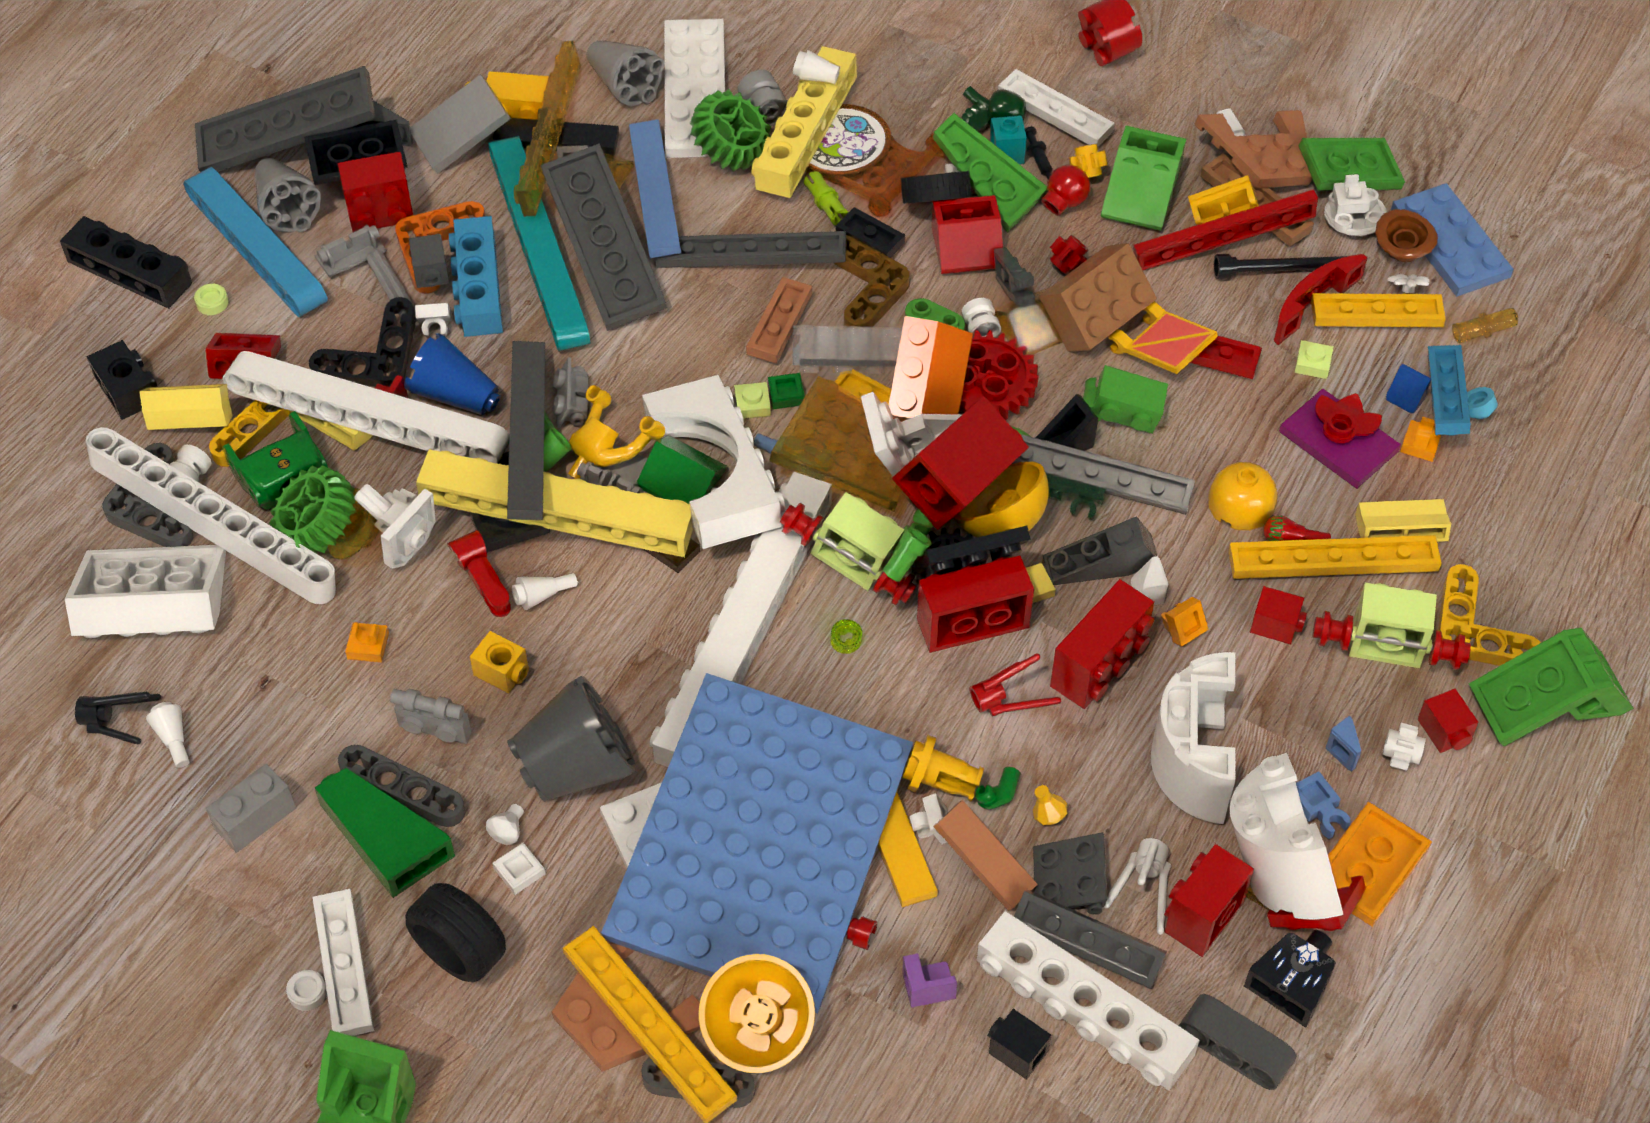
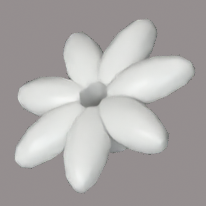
M1397 274L1388 278V281L1394 282V285H1402V292L1414 293L1416 285L1429 286L1428 282L1430 281L1427 277H1417L1415 274L1408 277L1404 274Z

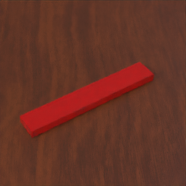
M1313 189L1133 245V253L1142 270H1146L1315 218L1318 196Z

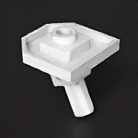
M368 484L364 485L354 497L362 507L378 520L374 525L383 533L381 535L384 564L392 569L405 566L426 543L436 522L433 493L424 489L407 508L398 502L391 505Z

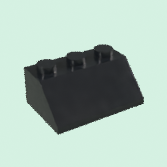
M397 119L304 137L314 185L340 181L341 177L338 167L340 162L401 152L404 168H408Z

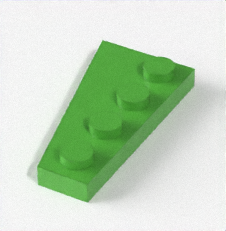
M955 113L934 131V141L959 172L969 171L970 185L979 197L996 196L1001 225L1007 233L1046 195L1047 186Z

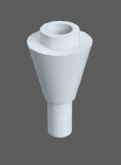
M574 573L556 578L517 577L516 584L512 585V595L517 605H522L524 610H528L555 595L557 591L576 587L578 584L577 578Z
M162 702L155 705L147 715L146 721L164 745L169 748L175 766L181 768L188 765L190 760L183 745L184 735L181 706L171 702Z

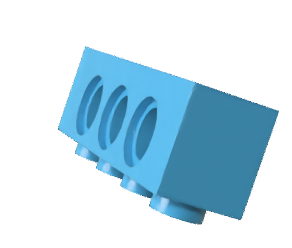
M492 216L454 220V233H449L451 252H456L455 257H450L452 276H458L457 281H452L454 300L460 301V305H454L456 325L462 324L464 337L503 333Z

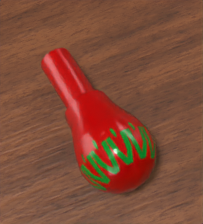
M1285 516L1269 518L1263 528L1267 541L1331 539L1330 533L1306 529L1305 526L1297 524Z

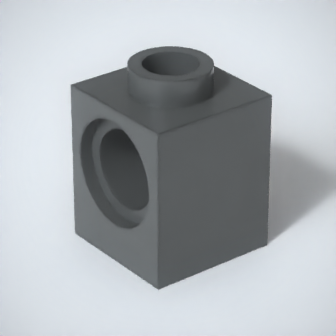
M441 234L409 238L417 288L449 284Z

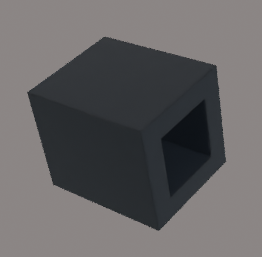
M1012 1009L1005 1019L999 1017L991 1026L987 1035L990 1038L988 1054L1027 1080L1048 1053L1052 1035L1015 1009Z

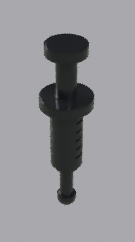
M1027 127L1025 132L1030 143L1026 150L1027 154L1030 157H1034L1040 173L1049 179L1052 167L1044 152L1046 145L1043 141L1036 140L1035 135L1037 131L1035 127Z

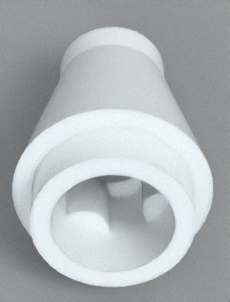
M809 50L807 52L799 51L793 69V75L799 76V80L829 82L832 84H836L840 72V66L832 64Z

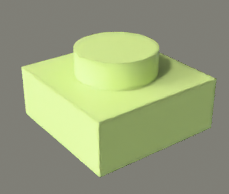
M1301 340L1295 373L1327 379L1334 346Z
M767 382L734 385L736 407L739 406L743 419L771 416Z

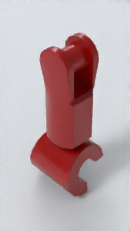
M475 530L447 543L449 549L457 556L459 566L463 570H468L470 578L481 596H483L490 612L496 617L507 616L511 611L510 596L487 559L485 543L480 532Z

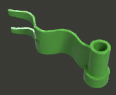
M919 509L913 515L914 523L904 527L900 541L893 549V556L883 568L884 573L888 577L898 582L902 580L917 557L923 556L924 552L931 546V541L927 534L933 526Z

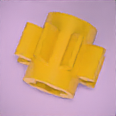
M1097 144L1074 148L1075 156L1069 157L1070 165L1081 168L1088 177L1102 175L1101 166L1108 165L1105 150L1098 151Z

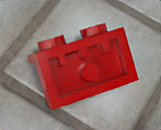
M215 333L205 348L208 377L211 379H223L226 371L242 351H249L275 359L281 348L280 335Z

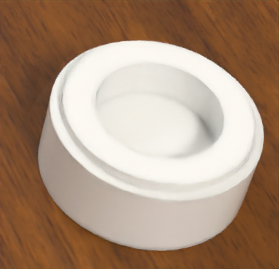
M303 970L297 972L287 983L286 993L289 1001L298 1010H314L326 999L325 981L316 971Z

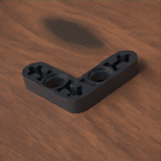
M396 297L386 304L376 353L319 349L310 356V369L371 387H375L376 384L390 387L396 375L405 378L416 323V312L412 302L404 297ZM400 309H405L406 313H403L400 319L401 327L397 326L398 322L395 314H399ZM393 336H400L404 339L403 344L398 348H389L386 346V343ZM389 358H392L395 371H391L389 376H385L383 371H388ZM325 361L330 362L331 365H327L325 370H320L319 366L324 365ZM362 362L366 365L362 373L353 375L348 372L349 367L353 363ZM337 367H340V368H341V370H342L341 373H339V370H338Z

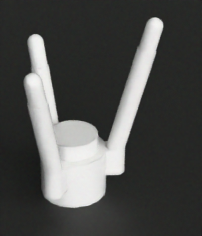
M1146 838L1140 842L1138 851L1131 853L1128 864L1110 890L1106 905L1104 906V908L1110 907L1135 868L1140 874L1137 881L1139 885H1144L1146 878H1154L1159 875L1157 933L1160 935L1164 933L1167 881L1171 864L1166 861L1169 848L1164 842L1154 838Z

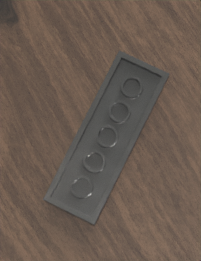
M365 66L195 123L199 171L202 172L209 167H213L218 172L304 143L305 136L343 130L375 119L370 73Z
M600 144L540 165L607 331L667 309L666 301Z

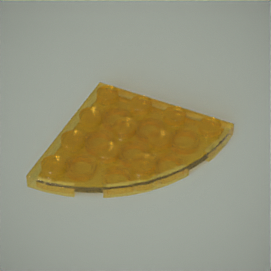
M818 376L772 449L769 462L830 483L836 489L895 512L902 490L891 479L893 476L875 454L862 400L840 387L836 382Z

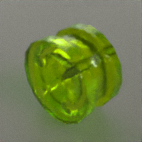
M850 619L837 621L831 629L830 644L833 649L842 654H850L859 649L862 643V629L860 625ZM848 632L852 633V639L848 638L845 642L840 640L841 635L845 636Z

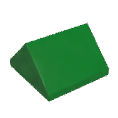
M667 435L655 442L637 483L643 491L654 497L682 500L690 504L689 501L711 493L712 488L716 486L724 474L727 465Z

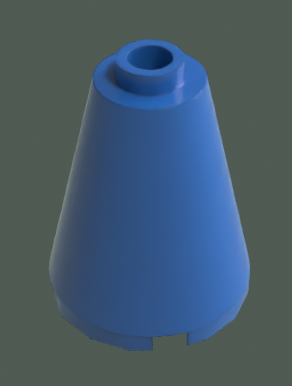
M435 333L436 340L431 337L427 339L410 365V368L414 369L415 372L412 379L406 376L404 388L413 394L480 415L485 414L487 411L493 412L501 398V395L498 394L499 387L445 336Z

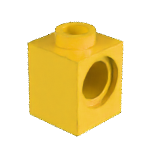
M492 631L487 633L470 655L473 675L508 694L516 684L524 681L529 671L525 648ZM502 662H507L504 665H497Z

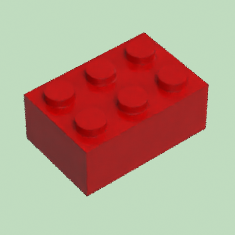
M1021 555L1011 558H998L993 562L978 566L969 565L958 571L945 574H932L925 579L919 580L917 621L929 653L1030 628L1034 587Z
M1119 579L1055 648L1050 687L1083 709L1093 699L1099 701L1107 691L1108 683L1114 676L1117 678L1121 677L1128 668L1131 657L1135 653L1140 655L1148 646L1151 639L1148 633L1154 622L1152 612L1155 601Z

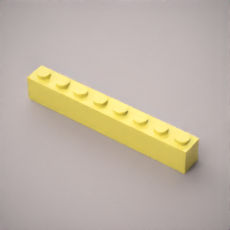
M429 449L416 481L418 495L424 489H427L433 493L434 505L507 519L509 465L488 462L483 458L473 459L459 456L450 451L440 452ZM543 472V520L507 519L684 558L694 529L690 504L682 500H668L654 497L648 493H634L621 490L615 486H601L588 483L582 479L554 476L549 472Z

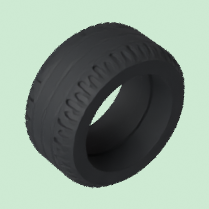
M433 884L406 912L407 929L419 947L442 969L462 981L477 982L482 979L503 957L506 951L504 934L494 919L473 898L450 884Z

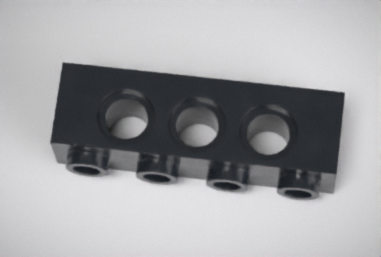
M83 216L60 240L68 263L168 309L192 284L188 265L182 258L164 253L152 244L142 243L128 233H120L109 228L101 221L96 222Z

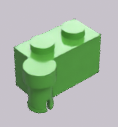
M1107 365L1104 366L1099 376L1097 387H1095L1097 378L1093 377L1085 381L1083 399L1098 417V422L1103 419L1153 434L1163 415L1168 388L1167 383Z

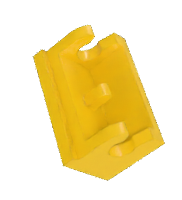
M1248 175L1188 196L1196 225L1259 206L1256 193Z

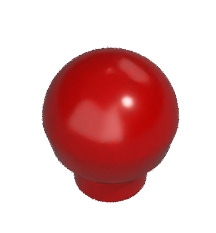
M1075 165L1058 167L1051 173L1047 182L1048 192L1041 201L1050 212L1057 216H1060L1066 208L1077 207L1086 200L1090 192V180L1087 174Z

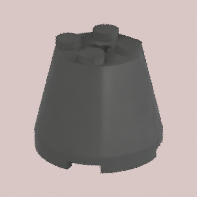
M583 676L568 683L513 738L507 740V744L515 758H521L524 767L520 769V773L529 788L535 786L538 795L544 802L618 781L636 772L633 767L636 764L620 728L616 721L613 722L606 708L602 704H598L602 702L601 697L591 683Z

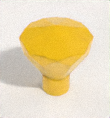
M1040 785L1035 789L1034 793L1037 801L1033 808L1034 819L1042 825H1053L1060 822L1067 815V802L1061 796L1050 793L1046 785Z

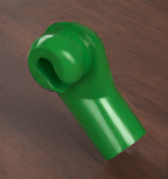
M1005 767L997 786L992 787L989 784L986 787L983 785L979 786L975 791L978 805L984 809L992 810L1010 803L1013 800L1019 782L1020 771L1013 767Z

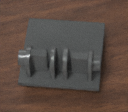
M1103 832L1033 846L1034 881L1038 884L1034 888V893L1068 908L1084 906L1090 914L1102 912V907L1106 905L1107 901Z

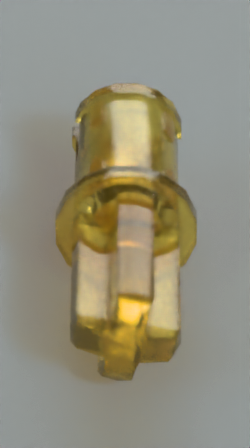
M1514 308L1490 314L1482 312L1477 318L1452 324L1453 336L1457 343L1481 336L1489 338L1492 336V333L1517 326L1519 317Z

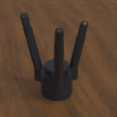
M135 692L103 697L80 696L75 705V719L79 725H87V733H99L122 741L140 744L141 739L139 737L102 726V724L110 721L113 705L158 701L161 699V695L150 694L149 692Z

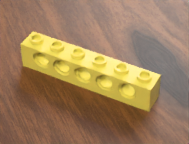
M822 46L818 56L834 65L840 66L836 84L799 80L797 92L794 97L791 96L789 98L784 115L778 117L776 121L775 131L771 137L766 138L760 157H756L753 161L751 174L755 176L756 190L791 198L857 78L856 54Z

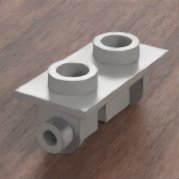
M365 225L364 228L349 234V240L347 241L342 237L327 245H321V249L317 251L315 258L329 278L367 261V255L375 250H380L382 253L386 252V249L378 240L380 235L375 225L371 227Z
M568 357L562 369L558 368L556 370L553 380V387L557 388V395L553 402L552 411L553 414H557L556 428L559 429L564 420L570 421L574 426H581L588 417V400L583 398L586 397L588 389V373L581 366L571 367V357Z

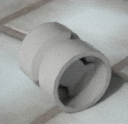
M756 70L747 74L740 81L738 93L741 92L742 98L745 100L751 98L753 106H760L759 113L768 116L765 123L772 127L775 126L778 117L784 115L788 101L771 72Z

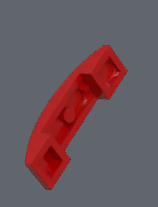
M1364 254L1343 257L1319 267L1302 279L1290 292L1282 306L1274 342L1277 345L1281 344L1300 328L1304 309L1311 305L1313 293H1326L1331 288L1338 293H1344L1361 280L1368 257Z

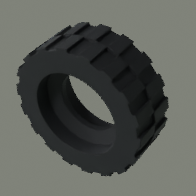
M969 171L900 178L903 203L928 202L971 196Z

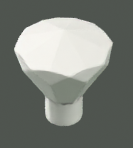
M512 804L507 812L496 814L489 818L486 822L488 834L495 841L504 845L516 843L520 834L519 819L524 813L522 807Z

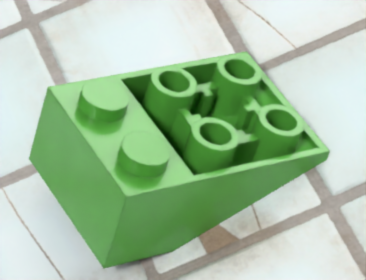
M1125 126L1100 217L1162 231L1182 167L1186 139Z

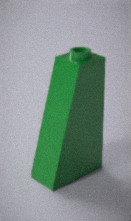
M346 767L338 773L326 776L319 785L314 787L320 806L392 898L455 857L452 841L447 833Z

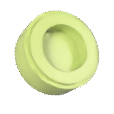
M219 284L203 285L194 295L198 311L205 315L219 314L227 308L229 303L226 290Z

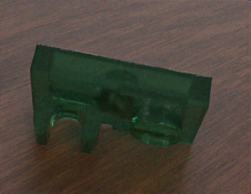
M1046 474L1049 485V499L1061 501L1062 496L1068 498L1070 496L1075 497L1076 499L1073 500L1070 506L1071 515L1076 514L1079 505L1086 504L1090 508L1088 519L1093 520L1096 515L1095 503L1104 504L1106 489Z

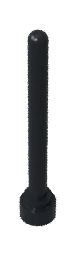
M1216 254L1214 257L1215 279L1219 280L1230 279L1231 276H1236L1237 272L1316 270L1329 262L1347 256L1237 260L1236 257H1231L1230 254Z

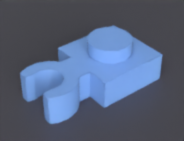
M1319 771L1296 783L1307 821L1310 822L1318 818L1321 822L1320 830L1326 838L1331 839L1335 832L1330 822L1339 823L1344 831L1349 828L1351 823L1349 815L1341 809H1336L1339 806L1340 797Z

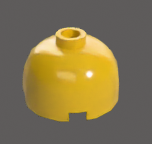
M1236 462L1223 468L1216 474L1208 495L1209 509L1214 518L1219 522L1222 519L1230 523V528L1235 530H1254L1263 527L1268 518L1274 513L1277 504L1276 483L1268 471L1260 465L1251 462Z

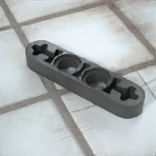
M350 745L344 748L338 756L340 771L345 767L419 816L440 826L453 827L459 824L465 816L463 798L457 791L361 745ZM359 759H361L363 767L358 764H355L352 768H350V761L356 763ZM389 771L396 774L395 780L388 785H381L376 782L377 777L383 772ZM421 786L427 790L426 795L419 800H412L407 797L408 791L413 787ZM451 803L454 804V811L448 809L445 813H442L440 805L448 807Z

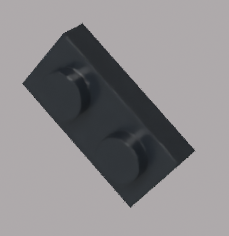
M855 207L836 225V231H846V235L859 240L890 258L905 244V234Z

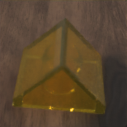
M1047 289L1034 293L1035 303L1032 306L1021 307L1013 301L995 308L994 316L999 320L1001 332L1005 333V338L1008 342L1016 338L1017 348L1026 345V355L1035 354L1062 343L1039 298V295Z

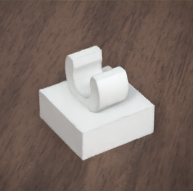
M1359 174L1346 175L1345 182L1334 183L1333 197L1337 214L1369 212L1370 201L1366 182H1358Z
M448 303L415 305L416 319L419 323H423L422 333L425 337H429V327L432 324L440 325L441 334L443 336L447 335L448 327L445 321H452L451 308Z
M936 793L922 798L926 812H917L910 816L912 829L914 831L917 830L919 838H926L934 834L941 845L947 843L933 827L948 813L947 807Z

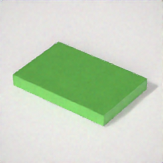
M1302 138L1298 145L1317 190H1333L1334 183L1345 182L1346 175L1359 174L1358 182L1365 181L1366 187L1374 190H1401L1405 183L1385 138Z

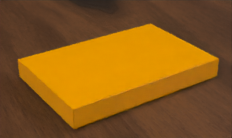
M1367 802L1328 854L1337 889L1350 886V877L1363 876L1366 890L1352 914L1373 927L1429 850L1432 841L1370 802Z

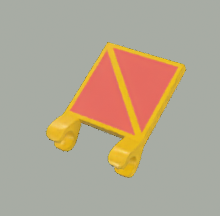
M1154 301L1143 309L1147 312L1142 317L1143 321L1150 326L1139 336L1132 340L1122 330L1117 329L1108 336V339L1114 341L1110 346V350L1113 353H1128L1178 374L1218 337L1217 331L1165 311Z

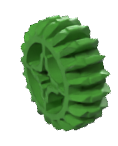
M729 89L723 93L717 90L712 95L709 94L704 97L694 109L690 122L692 126L690 135L696 137L694 145L703 148L701 155L708 154L711 157V163L719 162L721 169L729 165L734 172L739 168L742 170L752 166L755 158L760 157L766 138L771 137L769 133L772 126L765 123L768 116L759 113L760 106H753L751 98L743 99L741 92L733 96Z
M323 465L320 468L311 466L308 472L301 470L298 478H290V484L286 488L282 487L283 493L280 497L275 498L277 505L270 511L274 517L270 520L269 524L293 539L296 547L301 548L299 546L301 544L316 554L318 551L325 553L329 544L336 546L338 536L345 535L343 530L346 525L352 524L349 517L356 512L352 506L356 502L353 495L354 488L345 479V476L338 471Z

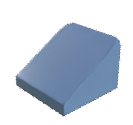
M1348 716L1331 729L1326 749L1344 767L1352 772L1355 770L1360 757L1361 747L1353 720Z

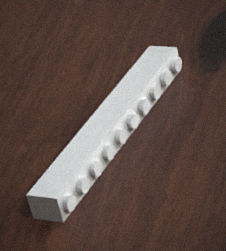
M793 472L788 484L783 483L779 489L784 499L785 511L790 505L797 507L799 503L805 505L804 513L809 517L815 518L821 515L825 518L832 504V484L797 472ZM783 524L780 528L762 532L761 535H755L751 544V555L748 561L743 560L741 562L734 588L729 587L727 589L720 615L715 614L709 625V636L706 642L701 641L696 649L693 667L691 670L686 669L682 675L679 694L676 698L672 697L667 704L665 710L666 719L662 726H657L652 733L650 746L653 747L655 763L666 767L669 766L706 673L738 684L742 683L813 539L804 547L801 545V536L792 531L786 535L782 532Z

